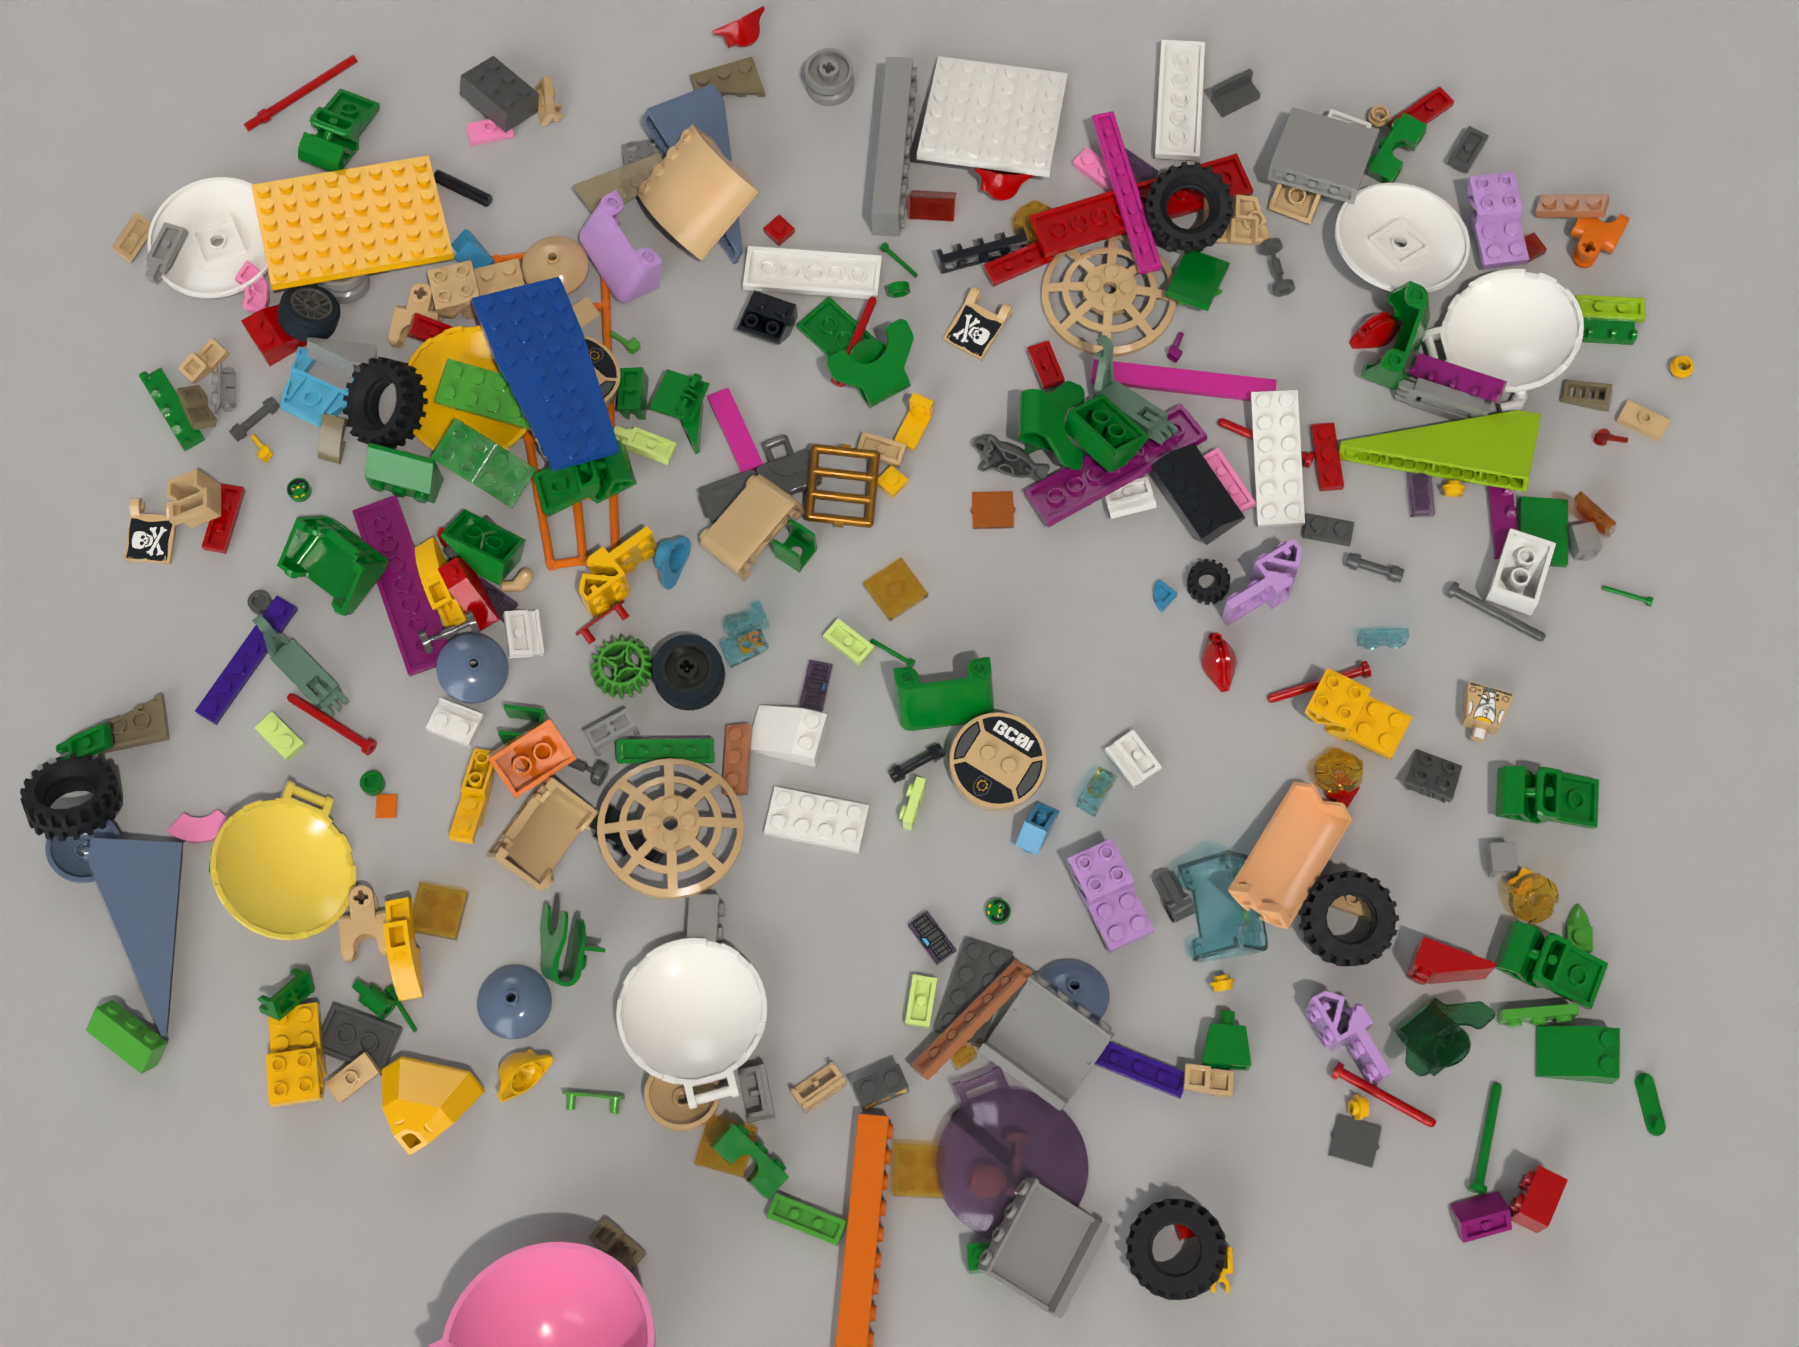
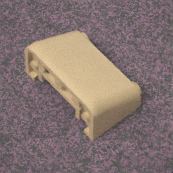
M761 474L757 476L752 475L746 482V488L712 527L706 528L700 535V545L744 582L751 574L748 570L751 566L750 563L753 565L757 563L756 558L785 525L789 526L788 521L790 518L798 520L805 511L799 501Z
M549 777L536 785L490 848L486 857L537 891L547 890L554 881L552 877L553 868L579 832L585 829L590 830V825L598 811L553 777Z

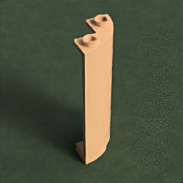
M1293 782L1230 885L1228 891L1245 910L1249 911L1251 908L1259 913L1260 920L1276 927L1288 929L1352 821L1345 804L1323 801L1314 784Z

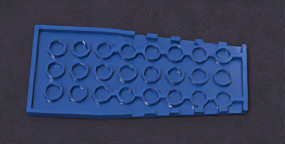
M560 277L472 298L471 304L492 356L505 382H508L515 401H518L524 419H527L533 436L537 438L541 446V452L548 459L551 471L618 454L619 445L584 334Z

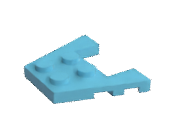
M299 346L296 351L295 362H293L291 367L292 372L289 381L287 380L280 407L281 410L320 428L323 413L337 416L343 412L344 408H347V401H343L344 395L348 396L349 389L342 390L308 374L316 361L307 356V349Z

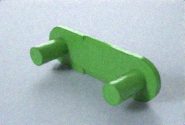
M576 1090L562 1091V1094L567 1095V1110H575L576 1096L611 1099L610 1113L618 1114L620 1099H625V1095Z

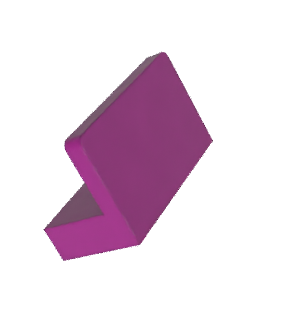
M1498 1191L1450 1204L1451 1211L1458 1221L1459 1237L1463 1243L1512 1230L1510 1208Z

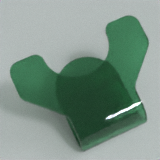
M1432 998L1395 1029L1398 1038L1407 1047L1405 1058L1407 1068L1418 1076H1425L1429 1073L1432 1076H1436L1444 1068L1461 1062L1470 1051L1471 1040L1467 1032L1460 1026L1482 1029L1494 1019L1495 1013L1493 1009L1481 1001L1444 1004L1437 998Z

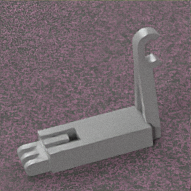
M1419 377L1416 383L1407 380L1399 382L1394 395L1396 400L1408 403L1409 406L1454 421L1486 416L1492 401Z

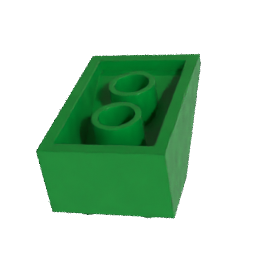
M463 510L441 533V538L479 576L497 585H500L521 561L526 542L525 539L466 510Z
M1537 1026L1536 1077L1613 1084L1620 1079V1028L1601 1026Z

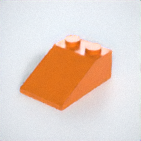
M550 718L488 754V760L515 799L577 759Z

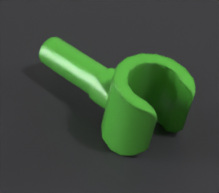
M614 331L610 333V336L621 342L630 354H634L641 349L640 342L635 337L627 341Z

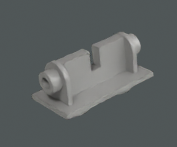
M221 363L218 364L216 371H212L211 384L215 385V391H212L211 405H215V414H217L219 408H223L225 412H232L235 407V391H228L226 388L235 389L236 373L232 367L221 369Z

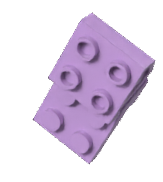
M1515 172L1470 176L1467 183V202L1476 211L1469 214V224L1472 234H1475L1482 268L1489 269L1528 264L1529 255L1520 222L1524 210Z
M1295 539L1288 543L1283 541L1270 554L1263 553L1256 558L1250 578L1251 583L1246 587V590L1240 594L1235 592L1227 598L1222 620L1227 626L1264 603H1267L1272 610L1289 598L1302 555V548Z
M1113 838L1068 857L1067 863L1072 877L1080 887L1078 890L1086 910L1090 912L1109 953L1155 932L1133 888L1134 880Z
M1323 991L1312 997L1305 1008L1307 1010L1305 1015L1312 1026L1316 1025L1320 1034H1318V1037L1325 1048L1329 1047L1330 1051L1333 1052L1349 1043L1351 1055L1355 1060L1359 1059L1364 1067L1362 1072L1369 1083L1373 1082L1375 1086L1383 1083L1392 1072L1367 1032L1372 1026L1373 1021L1364 1006L1357 1003L1351 1009L1343 1007L1345 997L1328 991ZM1341 1014H1344V1015L1347 1016L1346 1021H1345V1017H1344V1016H1343L1342 1018L1340 1017Z

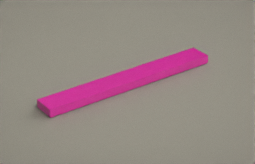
M1114 111L1092 115V124L1139 275L1160 271L1162 264L1147 222V216Z
M1094 359L1091 383H1095L1099 364L1098 359ZM1113 361L1115 380L1130 388L1251 401V392L1276 391L1277 380Z

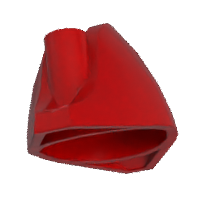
M762 6L712 32L714 35L723 36L729 48L735 45L742 48L749 47L759 37V21L765 8Z
M975 167V172L982 177L980 191L988 192L997 200L1011 199L1017 194L1020 186L1033 177V175Z
M1390 312L1373 314L1362 322L1349 344L1352 349L1386 346L1397 335L1402 322L1392 318L1393 315Z
M1217 632L1210 633L1201 657L1202 668L1220 692H1227L1230 689L1237 666L1236 655L1229 643L1222 638L1221 634Z

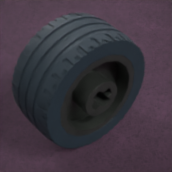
M679 635L666 641L658 649L652 664V677L659 695L665 702L680 710L693 711L710 705L719 696L724 685L725 668L720 653L710 641L697 635Z

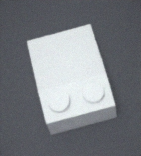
M1510 528L1485 601L1531 616L1538 605L1556 543Z
M759 705L752 727L751 752L816 767L828 726L827 714L804 708Z

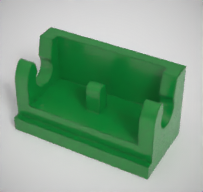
M643 367L620 368L621 377L617 410L618 412L621 411L626 419H630V414H634L639 420H646L649 378Z
M293 968L290 974L296 977L291 979L289 983L271 998L261 995L257 999L265 1004L259 1006L260 1013L278 1021L285 1017L315 991L309 972Z

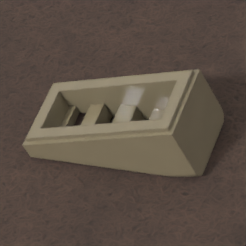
M1565 379L1561 402L1609 412L1613 387L1612 384ZM1571 388H1576L1574 397L1570 396ZM1581 390H1585L1584 398L1580 397ZM1590 392H1594V399L1589 398ZM1600 394L1604 395L1603 400L1599 399Z

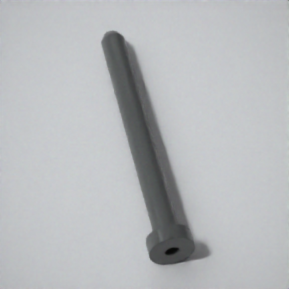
M1455 581L1446 595L1450 598L1454 595L1538 641H1543L1546 637L1542 631L1459 588L1460 584Z

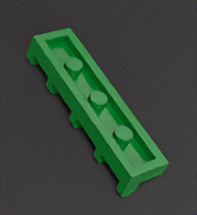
M1583 318L1584 333L1582 342L1633 345L1637 339L1638 332L1635 330V320Z
M161 367L150 374L146 371L140 373L141 381L184 451L205 441L199 429L193 430L179 397Z
M714 738L617 739V764H639L667 758L685 759L697 763L715 762Z

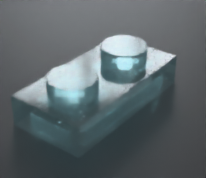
M1360 629L1357 636V645L1366 649H1376L1379 646H1388L1392 649L1401 648L1403 645H1406L1409 639V629Z

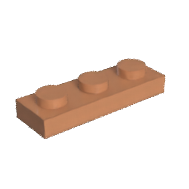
M1540 195L1536 215L1537 218L1605 217L1610 201L1609 195Z
M749 723L726 725L723 779L731 786L736 796L748 795L752 726ZM722 787V794L725 797H728L729 795Z

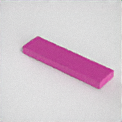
M729 387L708 395L709 403L741 473L748 470L756 471L758 466L763 465V462Z

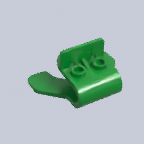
M898 319L887 325V346L881 341L866 339L857 343L849 355L846 351L840 350L827 358L826 364L832 378L838 382L857 387L862 399L869 408L911 386L905 372V364L914 335L908 322L904 319Z
M1066 381L1050 393L1039 389H1027L1020 393L1018 438L1025 442V451L1028 454L1040 449H1052L1063 466L1073 470H1080L1082 468L1083 452L1070 441L1065 430V415L1068 409L1084 403L1085 392L1082 386Z
M544 904L540 923L541 972L546 979L564 987L572 986L580 979L581 972L586 967L587 957L584 955V950L605 952V948L585 943V922L583 919H577L571 931L563 971L558 976L559 959L567 939L568 912L560 911L558 925L553 934L551 928V906Z

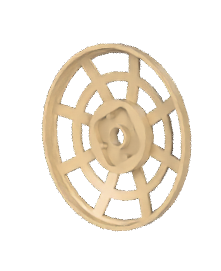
M1127 235L1106 239L1108 240L1107 248L1094 249L1083 255L1075 249L1057 254L1049 264L1043 278L1041 290L1042 306L1049 325L1068 345L1090 355H1095L1104 348L1102 345H1094L1082 341L1067 330L1077 321L1088 329L1102 332V335L1107 336L1110 340L1111 333L1124 332L1138 325L1145 334V337L1131 344L1113 346V357L1133 354L1153 344L1166 331L1175 313L1177 300L1165 296V290L1157 289L1153 272L1146 273L1150 287L1138 286L1134 277L1138 273L1136 263L1128 269L1116 264L1117 254L1135 261L1132 252L1117 248L1118 240L1129 242ZM1158 253L1161 264L1168 275L1169 283H1171L1174 274L1165 259ZM1065 254L1074 260L1068 268L1063 282L1049 283L1056 264ZM1108 254L1107 264L1095 267L1087 260L1096 255ZM1079 265L1088 272L1084 282H1070L1074 271ZM1112 286L1116 291L1109 294L1104 291V288ZM1062 291L1064 304L1071 314L1061 324L1051 309L1049 301L1050 292ZM1069 291H1082L1085 302L1077 309L1071 301ZM1136 295L1149 296L1150 299L1147 306L1139 313L1133 306ZM1156 298L1170 301L1165 317L1159 326L1153 330L1145 319L1153 310ZM1091 309L1095 313L1103 315V324L1092 322L1083 315ZM1127 312L1132 318L1131 321L1112 325V317Z
M667 758L654 760L628 771L608 791L598 815V843L603 859L610 871L632 890L658 899L686 898L711 888L724 878L734 866L744 840L743 811L738 797L731 786L710 768L685 759ZM664 765V777L649 780L638 788L627 782L630 777L642 770ZM674 765L696 768L707 773L712 778L705 784L700 785L688 778L674 776ZM674 783L689 786L696 791L688 799L676 796L674 793ZM664 784L665 796L652 801L643 794L644 791L651 787ZM719 784L729 795L736 812V818H724L721 816L718 803L710 793ZM620 788L629 797L622 807L619 822L605 824L608 805L616 791ZM705 798L712 808L714 817H699L695 805ZM636 800L645 807L642 818L640 820L627 821L628 812ZM673 819L678 825L675 829L669 830L664 827L665 821ZM700 827H715L713 837L706 848L697 840ZM722 827L737 828L734 846L728 858L722 864L712 854L720 841ZM642 830L645 843L637 851L632 846L627 831ZM620 832L622 844L631 856L622 869L617 865L609 852L605 834ZM689 847L699 855L689 862L677 865V853L685 851ZM654 849L667 854V865L653 863L645 859V857ZM704 861L715 871L710 877L697 884L678 888L677 873L692 870ZM640 864L651 871L667 874L668 889L645 885L629 875Z

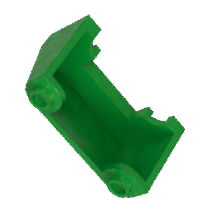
M1412 281L1389 292L1386 303L1391 304L1394 308L1392 318L1402 322L1393 349L1385 352L1383 357L1377 360L1376 364L1364 365L1360 377L1392 390L1397 389L1399 382L1409 380V370L1411 366H1414L1430 319L1427 291L1423 286Z
M325 515L296 518L277 566L285 571V575L290 578L304 576L309 578L334 597L331 603L334 611L339 615L347 616L355 612L384 574L389 560L333 518Z
M990 657L973 659L967 667L968 678L920 683L917 671L911 667L893 668L899 723L907 731L965 725L980 715L994 713Z

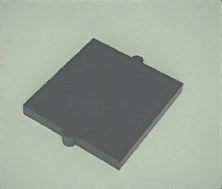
M1338 1114L1334 1132L1330 1134L1332 1141L1328 1156L1372 1168L1376 1150L1380 1148L1378 1141L1382 1127Z

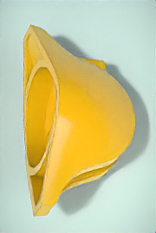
M532 1049L526 1052H516L508 1056L499 1068L501 1082L497 1097L501 1103L531 1089L554 1062L552 1056L537 1055Z

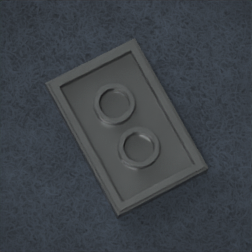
M333 1003L321 1029L323 1053L350 1064L364 1052H368L381 1070L379 1075L382 1076V1069L388 1065L403 1029Z

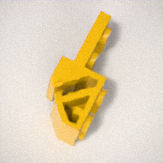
M648 526L644 527L610 553L604 547H601L587 558L586 563L590 574L582 573L579 594L585 609L593 619L607 612L610 606L617 601L621 602L627 598L631 589L626 575L632 573L638 564L650 560L655 555L657 546L653 532Z
M1327 668L1305 710V714L1316 724L1326 725L1328 734L1344 742L1348 739L1391 761L1412 716L1369 696L1370 688Z
M319 1003L297 1005L280 1021L268 1016L270 1054L266 1055L269 1105L278 1107L323 1100L325 1093L323 1079L326 1077L327 1070L326 1056L323 1053Z

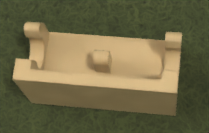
M830 1062L798 1086L792 1088L790 1092L805 1114H807L847 1086V1082L835 1064Z

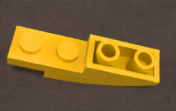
M432 537L414 548L420 579L432 609L438 611L445 628L453 625L457 627L468 621L464 614L465 611L449 592L438 571V568L445 565L447 561L436 537Z
M474 748L461 786L462 795L448 835L452 841L474 844L478 828L482 827L495 775V769L488 760V754L493 751Z
M406 897L385 901L387 923L383 924L385 944L398 1000L405 1001L424 997L421 958L420 949L416 947L412 899Z

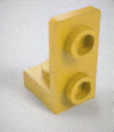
M913 392L909 399L910 410L894 438V441L907 444V448L911 450L916 449L934 415V401Z

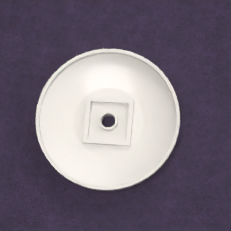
M229 177L202 179L182 187L160 206L149 228L148 252L165 222L186 228L188 232L166 274L162 273L161 278L169 286L192 297L222 298L237 294L247 286L248 288L251 287L252 283L258 282L259 278L268 272L251 183ZM215 240H224L220 246H213ZM247 260L255 265L260 272L251 280L241 285L236 282L235 277Z
M1379 183L1365 187L1358 191L1354 204L1348 202L1343 204L1335 222L1336 244L1347 265L1367 282L1390 292L1409 281L1423 286L1427 293L1442 289L1460 275L1468 260L1470 240L1461 217L1445 200L1428 190L1414 185ZM1395 243H1402L1405 247H1398Z

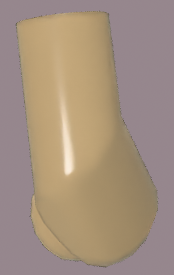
M524 567L514 580L502 581V592L524 591L533 579L532 570Z

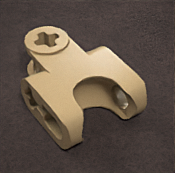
M415 284L410 290L407 306L397 305L395 307L388 336L392 347L401 348L404 346L414 313H419L443 323V317L438 316L435 310L431 288L428 284Z
M359 885L353 888L349 894L350 915L340 916L338 920L341 956L345 962L357 960L358 947L363 940L368 938L376 939L378 950L385 957L387 956L383 924L387 923L386 910L379 911L377 896L369 887ZM363 896H366L368 899H365L364 904H361L359 901H362Z

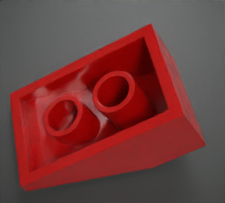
M279 304L260 309L241 320L269 366L293 354L299 346L305 347L307 345V342L293 338L281 328L277 319Z
M1423 936L1414 949L1406 976L1412 977L1411 980L1421 985L1426 983L1438 984L1480 980L1487 978L1494 970L1496 963Z

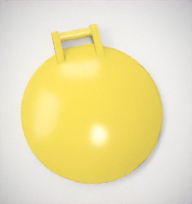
M290 780L286 782L280 798L252 802L230 816L217 833L210 856V872L213 886L226 910L239 923L251 931L278 940L305 939L328 929L348 908L349 894L356 886V865L353 863L351 846L344 833L341 834L332 824L333 821L328 817L334 798L329 796L323 797L296 786V783ZM291 796H297L311 803L321 806V808L318 809L309 804L291 798Z

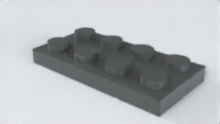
M966 937L935 1032L942 1034L1010 965L1014 952ZM993 1015L990 1020L985 1022L975 1032L974 1036L967 1043L981 1047L985 1042Z

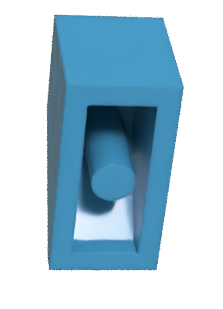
M1037 801L1025 819L1015 845L1027 853L1038 855L1060 811Z

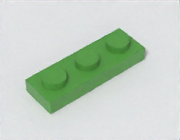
M1578 1003L1502 1009L1497 1014L1499 1025L1506 1024L1508 1028L1522 1026V1023L1531 1022L1533 1026L1547 1024V1021L1556 1020L1558 1024L1572 1022V1019L1579 1014Z
M775 1193L766 1215L767 1219L837 1247L847 1225V1221L778 1193Z

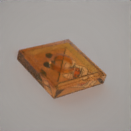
M1580 491L1575 496L1574 508L1588 521H1595L1596 528L1606 537H1610L1615 532L1616 522Z

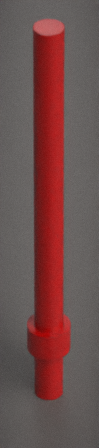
M354 55L346 58L268 109L263 108L257 112V116L243 124L249 132L261 123L266 124L272 120V116L358 62Z

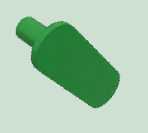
M1641 1073L1635 1078V1086L1646 1129L1651 1135L1660 1136L1665 1132L1666 1124L1655 1082L1651 1075Z

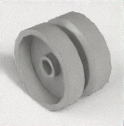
M835 48L818 50L809 57L805 64V78L810 98L823 106H836L848 100L854 91L853 64L850 57L843 51Z
M369 274L320 282V286L331 292L339 304H349L365 296L369 290L370 278Z

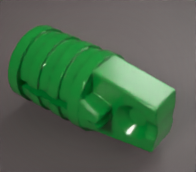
M357 980L352 986L361 995L358 1001L378 1015L380 1019H385L394 1010L396 1001L390 999L373 983L367 987Z

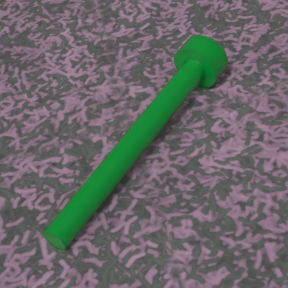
M886 242L881 245L880 250L882 252L886 251L915 278L918 276L912 268L889 249V245Z
M1605 585L1602 590L1645 602L1650 607L1653 602V597L1650 596L1645 598Z
M873 638L870 643L907 663V667L912 668L916 662L914 659H907Z
M394 986L387 987L384 990L387 995L390 994L392 999L396 1001L398 1009L413 1033L416 1032V1026L394 993Z

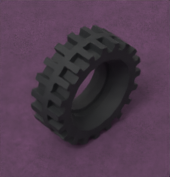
M1182 162L1177 167L1172 165L1166 172H1161L1156 181L1151 185L1145 206L1147 222L1152 230L1153 237L1157 236L1161 240L1160 244L1162 246L1166 244L1172 247L1171 251L1176 252L1177 249L1184 250V254H1189L1193 250L1201 252L1205 247L1213 246L1223 236L1233 214L1232 203L1234 201L1233 196H1230V186L1228 183L1225 184L1223 182V176L1220 173L1216 175L1212 172L1213 168L1208 165L1207 168L1201 167L1200 162H1195L1194 165H1187V162ZM1192 189L1204 195L1208 201L1210 211L1208 218L1202 225L1197 228L1185 229L1173 223L1169 217L1167 207L1170 198L1176 192Z
M378 357V359L370 358L368 359L369 364L361 363L359 365L361 371H354L352 373L353 382L346 385V388L349 389L348 396L344 395L343 401H347V408L343 409V414L348 415L349 418L346 426L353 428L350 433L352 436L358 437L357 440L359 442L396 449L397 445H406L405 439L412 440L415 437L413 433L415 429H421L420 418L426 416V412L423 411V404H428V399L423 398V392L427 391L426 385L420 384L423 379L422 375L415 373L417 369L409 366L408 363L384 357ZM393 383L396 387L397 401L392 417L384 425L379 416L380 397L385 388Z
M71 754L70 759L62 760L60 756L56 758L57 762L43 763L42 770L34 769L31 772L32 779L26 778L24 780L25 788L20 789L22 797L20 799L31 829L34 828L35 833L39 836L44 833L48 840H52L54 836H58L59 841H65L66 837L72 836L74 840H79L80 835L85 833L88 836L94 835V829L99 827L103 830L106 828V821H113L116 818L114 811H120L121 809L120 801H122L114 770L111 769L108 762L103 764L102 759L99 757L91 760L90 755L87 754L83 758H77L76 754ZM74 791L94 793L91 799L81 805L67 809L50 808L59 797Z
M1343 871L1320 878L1321 880L1315 883L1309 891L1302 908L1298 912V915H1301L1299 930L1302 929L1304 934L1303 940L1312 948L1311 952L1314 955H1319L1323 958V961L1336 964V966L1365 965L1374 959L1380 958L1385 949L1391 947L1392 943L1390 942L1393 936L1397 935L1398 931L1395 929L1396 921H1399V915L1395 914L1394 908L1397 904L1396 901L1391 900L1389 889L1384 888L1380 884V880L1371 878L1364 872ZM1351 895L1359 897L1367 904L1371 911L1372 922L1370 930L1358 941H1342L1334 936L1328 927V909L1334 900L1341 896Z
M1164 1199L1163 1201L1152 1203L1147 1209L1141 1211L1138 1214V1218L1130 1226L1129 1237L1126 1238V1259L1129 1260L1130 1271L1136 1276L1139 1281L1138 1283L1149 1290L1151 1294L1168 1300L1191 1299L1207 1292L1219 1280L1220 1274L1226 1266V1253H1228L1225 1241L1226 1236L1217 1218L1205 1207L1184 1199ZM1173 1224L1184 1225L1191 1229L1198 1238L1200 1257L1196 1265L1186 1273H1168L1161 1269L1154 1260L1152 1253L1153 1240L1157 1233L1165 1226Z

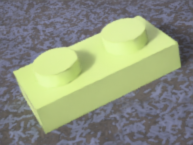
M837 619L823 635L825 641L859 667L875 650L874 645L840 619Z
M273 712L269 713L254 727L287 762L306 746Z
M916 776L915 783H910L906 796L910 799L907 806L903 805L899 819L903 820V828L911 831L913 830L926 788V779Z
M913 974L905 1025L930 1029L938 978Z

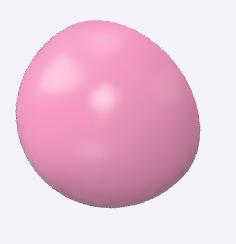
M545 1242L515 1250L491 1263L468 1284L453 1306L446 1322L442 1339L430 1344L429 1347H656V1333L648 1299L639 1282L623 1264L605 1252L587 1245L573 1242Z

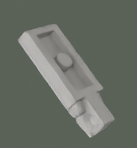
M166 222L163 224L146 257V267L148 269L145 276L149 282L157 284L162 273L166 274L188 233L186 228Z

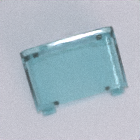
M1225 850L1178 865V881L1186 890L1192 891L1196 907L1199 938L1193 939L1189 947L1194 962L1219 960L1267 950L1265 922L1259 919L1260 914L1251 908L1249 911L1245 910L1228 891L1248 855Z

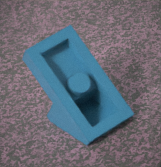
M464 229L451 244L457 252L455 258L459 262L471 260L474 269L492 265L495 262L470 230Z

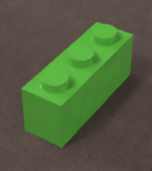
M113 1000L95 1008L86 1028L89 1034L141 1074L158 1065L168 1044L156 1032L149 1029L138 1018L131 1015Z

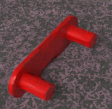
M625 601L619 602L577 632L576 635L582 634L589 645L593 643L596 639L589 631V628L614 610L623 621L629 617V614L622 606Z

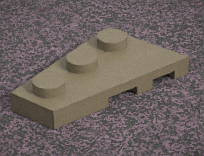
M752 57L690 74L694 91L714 84L722 96L737 95V97H746V95H757L758 97H765V91Z
M160 693L154 696L153 700L135 706L134 710L107 721L106 723L111 725L113 747L98 753V755L169 740L164 695Z

